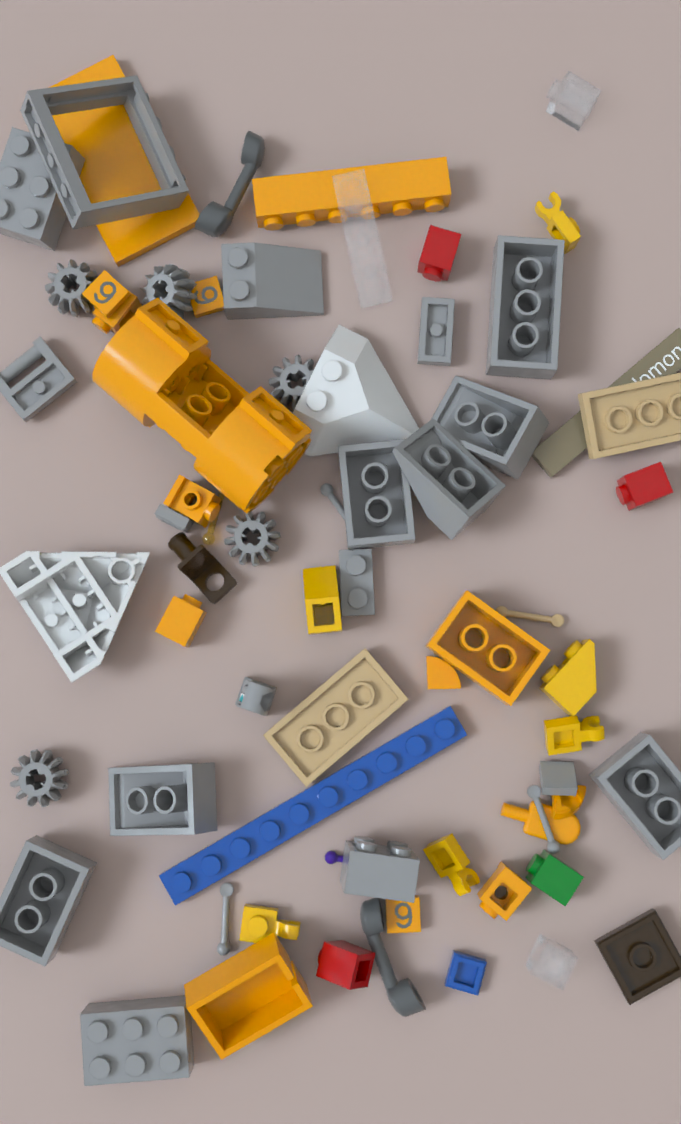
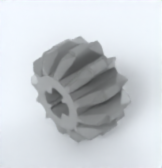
M72 259L69 260L67 268H64L61 263H57L59 272L57 274L48 272V278L52 281V283L45 285V290L48 294H51L48 301L52 306L58 305V311L61 314H66L70 310L73 317H78L80 308H83L86 313H90L91 309L88 306L90 302L84 298L82 293L98 277L97 272L89 271L90 267L85 262L77 266L75 260ZM76 284H78L79 288L76 291L71 289L72 293H70L69 288L72 285L76 288Z
M166 264L165 267L154 266V275H145L148 284L140 288L146 293V296L141 301L142 303L146 304L159 298L182 319H184V311H193L190 301L198 297L191 291L197 284L189 279L190 273L188 271L178 268V266L173 264Z
M300 355L295 356V364H290L289 359L284 357L282 359L284 369L274 366L272 370L277 377L269 379V385L276 388L271 392V395L275 399L282 397L280 403L285 407L292 402L293 411L314 369L312 370L314 361L309 359L302 365ZM301 378L303 387L297 385L292 389L291 380L297 382Z
M251 511L246 514L247 521L243 522L239 515L233 517L239 525L237 528L231 525L226 526V531L234 534V537L225 538V545H236L228 554L231 557H235L242 552L239 558L241 565H245L249 556H251L252 565L257 567L259 566V555H262L264 560L269 562L271 557L266 550L270 549L275 552L279 550L278 545L270 542V540L281 538L280 532H269L275 527L276 522L272 519L263 525L266 514L262 511L258 514L256 521ZM250 531L253 534L261 533V537H257L259 543L255 546L252 543L246 545L244 543V540H248L245 535Z
M38 749L30 752V758L25 755L20 756L18 760L22 767H13L11 773L19 776V779L10 782V786L14 788L20 786L22 789L17 793L16 798L20 800L28 795L27 805L30 807L34 806L37 801H39L41 807H46L49 805L50 798L54 801L59 800L61 794L58 789H67L69 785L66 781L60 780V777L69 774L68 769L59 771L58 766L64 761L63 758L58 757L51 762L52 751L46 750L41 756ZM45 774L46 781L35 782L34 775Z

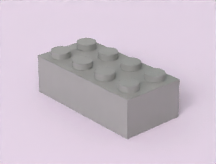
M498 235L493 249L486 375L551 380L556 373L558 367L565 240Z

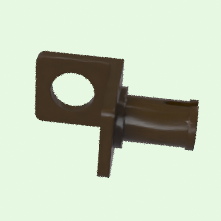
M183 532L176 534L170 539L168 547L182 561L178 564V569L199 588L212 604L220 601L237 585V581L202 544L196 547ZM213 574H221L224 578L223 586L217 591H210L207 587V581Z

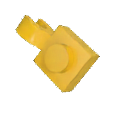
M553 191L548 198L553 207L545 208L538 201L535 205V212L547 223L546 229L553 239L565 240L564 254L574 249L580 240V229L572 217H567L563 210L560 211L561 199Z
M577 715L544 720L545 745L549 756L582 751L581 742L605 739L604 727L600 726L599 716H588L582 722H579Z
M452 833L429 843L422 849L440 878L449 877L455 892L459 896L470 893V887L480 882L477 873L473 869L466 868L470 861Z
M245 904L239 941L256 943L272 933L281 938L297 940L301 922L277 919L278 908Z

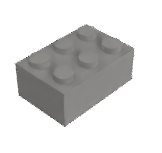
M12 127L0 162V234L55 251L67 215L30 132ZM64 143L80 177L85 158L72 145Z
M405 439L338 446L348 550L413 544L416 540L410 484L392 452Z
M639 733L592 771L589 776L649 850L664 860L681 846V772L650 734Z
M38 835L26 840L0 897V946L46 966L56 956L97 862Z
M185 995L88 1003L81 1012L84 1086L190 1077L194 1066L191 1014L186 1008Z

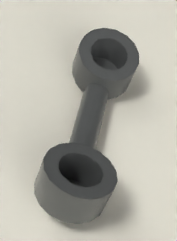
M251 131L247 132L241 154V164L245 166L225 205L223 206L214 201L209 203L199 215L195 223V229L211 237H218L229 228L251 180L264 159L265 142L261 136Z
M372 898L364 901L360 909L362 929L366 934L371 951L375 952L374 959L391 1005L396 1012L404 1017L426 1010L425 1004L411 980L407 978L398 982L380 936V933L384 931L380 899Z

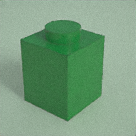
M543 850L540 855L536 853L526 868V871L529 872L526 879L564 906L567 905L584 878L576 870L546 850Z

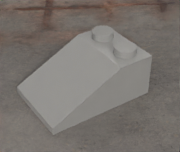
M255 242L221 244L223 302L227 320L324 315L321 250Z
M459 376L454 377L432 417L482 464L515 479H519L549 425V421L538 406Z
M434 418L397 445L392 451L425 514L451 540L485 512L506 486Z
M215 762L108 768L110 836L195 835L217 831Z

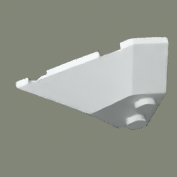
M338 325L324 348L293 411V414L312 430L310 433L311 443L304 453L309 457L338 453V446L407 439L419 429L370 341Z
M26 551L0 567V575L25 610L71 683L102 664L150 552L61 551V553H40V551Z

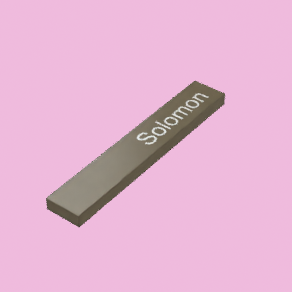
M676 329L609 387L675 374L681 369V329ZM581 411L537 446L532 454L534 460L550 478L587 448Z

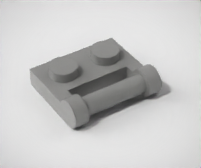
M41 337L32 342L34 344L33 347L0 372V392L26 423L77 383L76 379ZM44 356L46 359L44 363L12 388L9 386L8 383Z

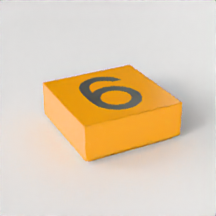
M104 270L86 288L82 295L105 317L109 318L125 302L130 293Z
M217 276L196 281L197 285L191 291L198 297L191 300L195 317L199 318L224 310L223 295Z
M415 895L414 903L385 899L387 933L421 932L419 895Z

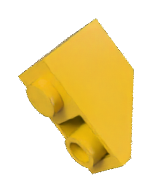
M336 565L303 569L308 634L342 632Z
M585 639L581 642L575 640L563 653L567 658L558 667L553 664L541 676L544 682L539 689L569 716H575L597 692L595 643L590 639Z

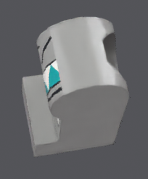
M245 677L235 705L267 716L277 687Z

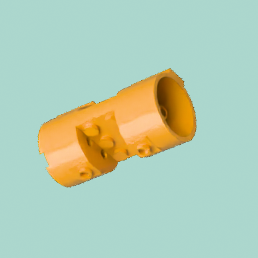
M156 298L139 307L135 315L108 342L94 366L92 373L93 382L144 426L150 428L156 424L171 435L186 451L196 457L194 469L239 509H242L246 514L250 513L274 491V487L285 475L292 471L311 443L310 433L312 430L263 387L260 386L249 394L210 360L211 350L207 347L209 341L163 301Z

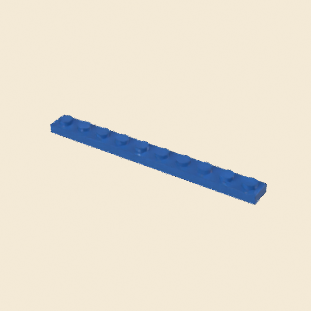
M448 706L162 872L159 877L173 903L177 905L464 738L467 734L451 706Z

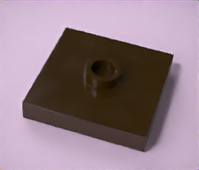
M653 908L594 940L629 1005L681 977V956L659 915Z

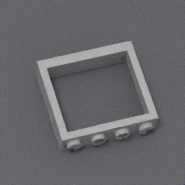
M137 75L27 91L20 111L73 230L172 210L181 206L189 192L185 182L186 177L181 173L177 165L174 150L167 143L162 132L161 122L155 116L149 103L148 93L144 92ZM124 105L161 190L91 204L52 115Z

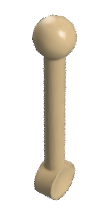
M499 606L495 610L505 618L508 616L547 622L553 627H560L564 623V618L560 614L553 616L508 610L505 606Z

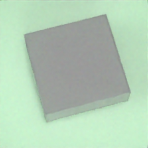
M162 504L159 505L155 512L159 520L184 533H189L194 523L189 518Z
M540 761L539 774L542 795L576 796L578 787L574 762Z

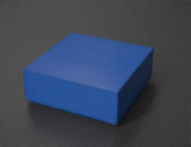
M453 950L444 982L445 986L478 996L487 965L486 959Z

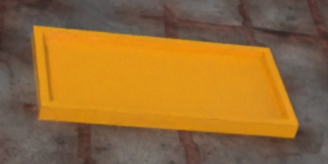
M111 55L51 87L122 78L125 75L114 55ZM124 105L52 115L63 142L72 145L85 158L79 178L91 204L161 190ZM188 193L179 208L98 224L96 226L119 267L195 227L200 214Z

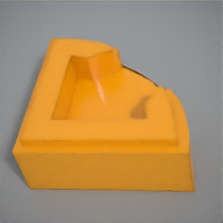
M426 656L428 690L461 689L460 679L449 663L437 657Z
M577 785L576 796L551 795L553 820L568 818L580 809L586 794V786Z

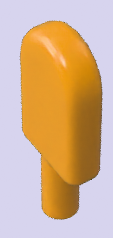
M534 801L530 802L528 809L503 803L501 816L524 822L523 832L525 834L547 840ZM542 803L554 839L563 845L573 843L580 834L581 825L579 819L573 814L565 819L553 820L552 806Z

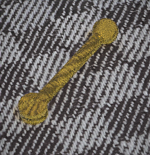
M219 491L218 497L222 499L219 504L221 510L224 495ZM219 513L215 520L210 522L207 533L202 537V541L206 545H212L215 541L213 534Z

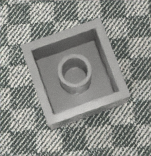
M355 836L354 841H345L340 876L343 892L345 894L414 903L420 860L412 849L408 848L406 843L388 841L387 846L375 844L372 838Z

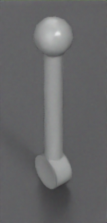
M327 483L323 484L320 488L321 494L328 496L345 520L344 508L333 494V487Z
M530 785L527 789V794L533 798L548 840L547 849L550 853L555 854L559 852L560 844L554 839L540 800L541 789L537 785Z
M228 882L220 887V893L223 896L221 943L218 944L217 951L223 956L230 952V945L227 943L229 903L234 887Z

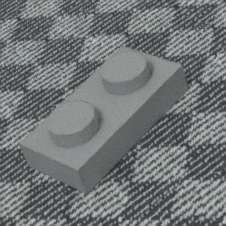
M422 297L417 364L450 366L455 299Z
M372 549L339 550L342 617L375 615Z

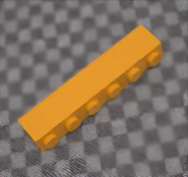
M447 157L252 179L258 228H265L271 231L279 230L284 225L297 224L300 227H308L318 221L329 220L331 223H342L347 221L348 218L361 217L362 219L370 220L379 217L380 214L393 213L395 216H404L414 210L425 209L426 212H438L443 210L444 207H449L451 198Z

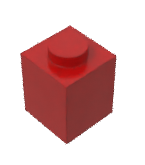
M430 225L417 272L422 273L424 278L431 281L439 282L441 279L448 281L462 234Z
M661 462L624 475L617 480V496L622 505H627L629 511L673 493Z
M344 940L324 941L318 955L316 976L349 990L368 987L375 952Z

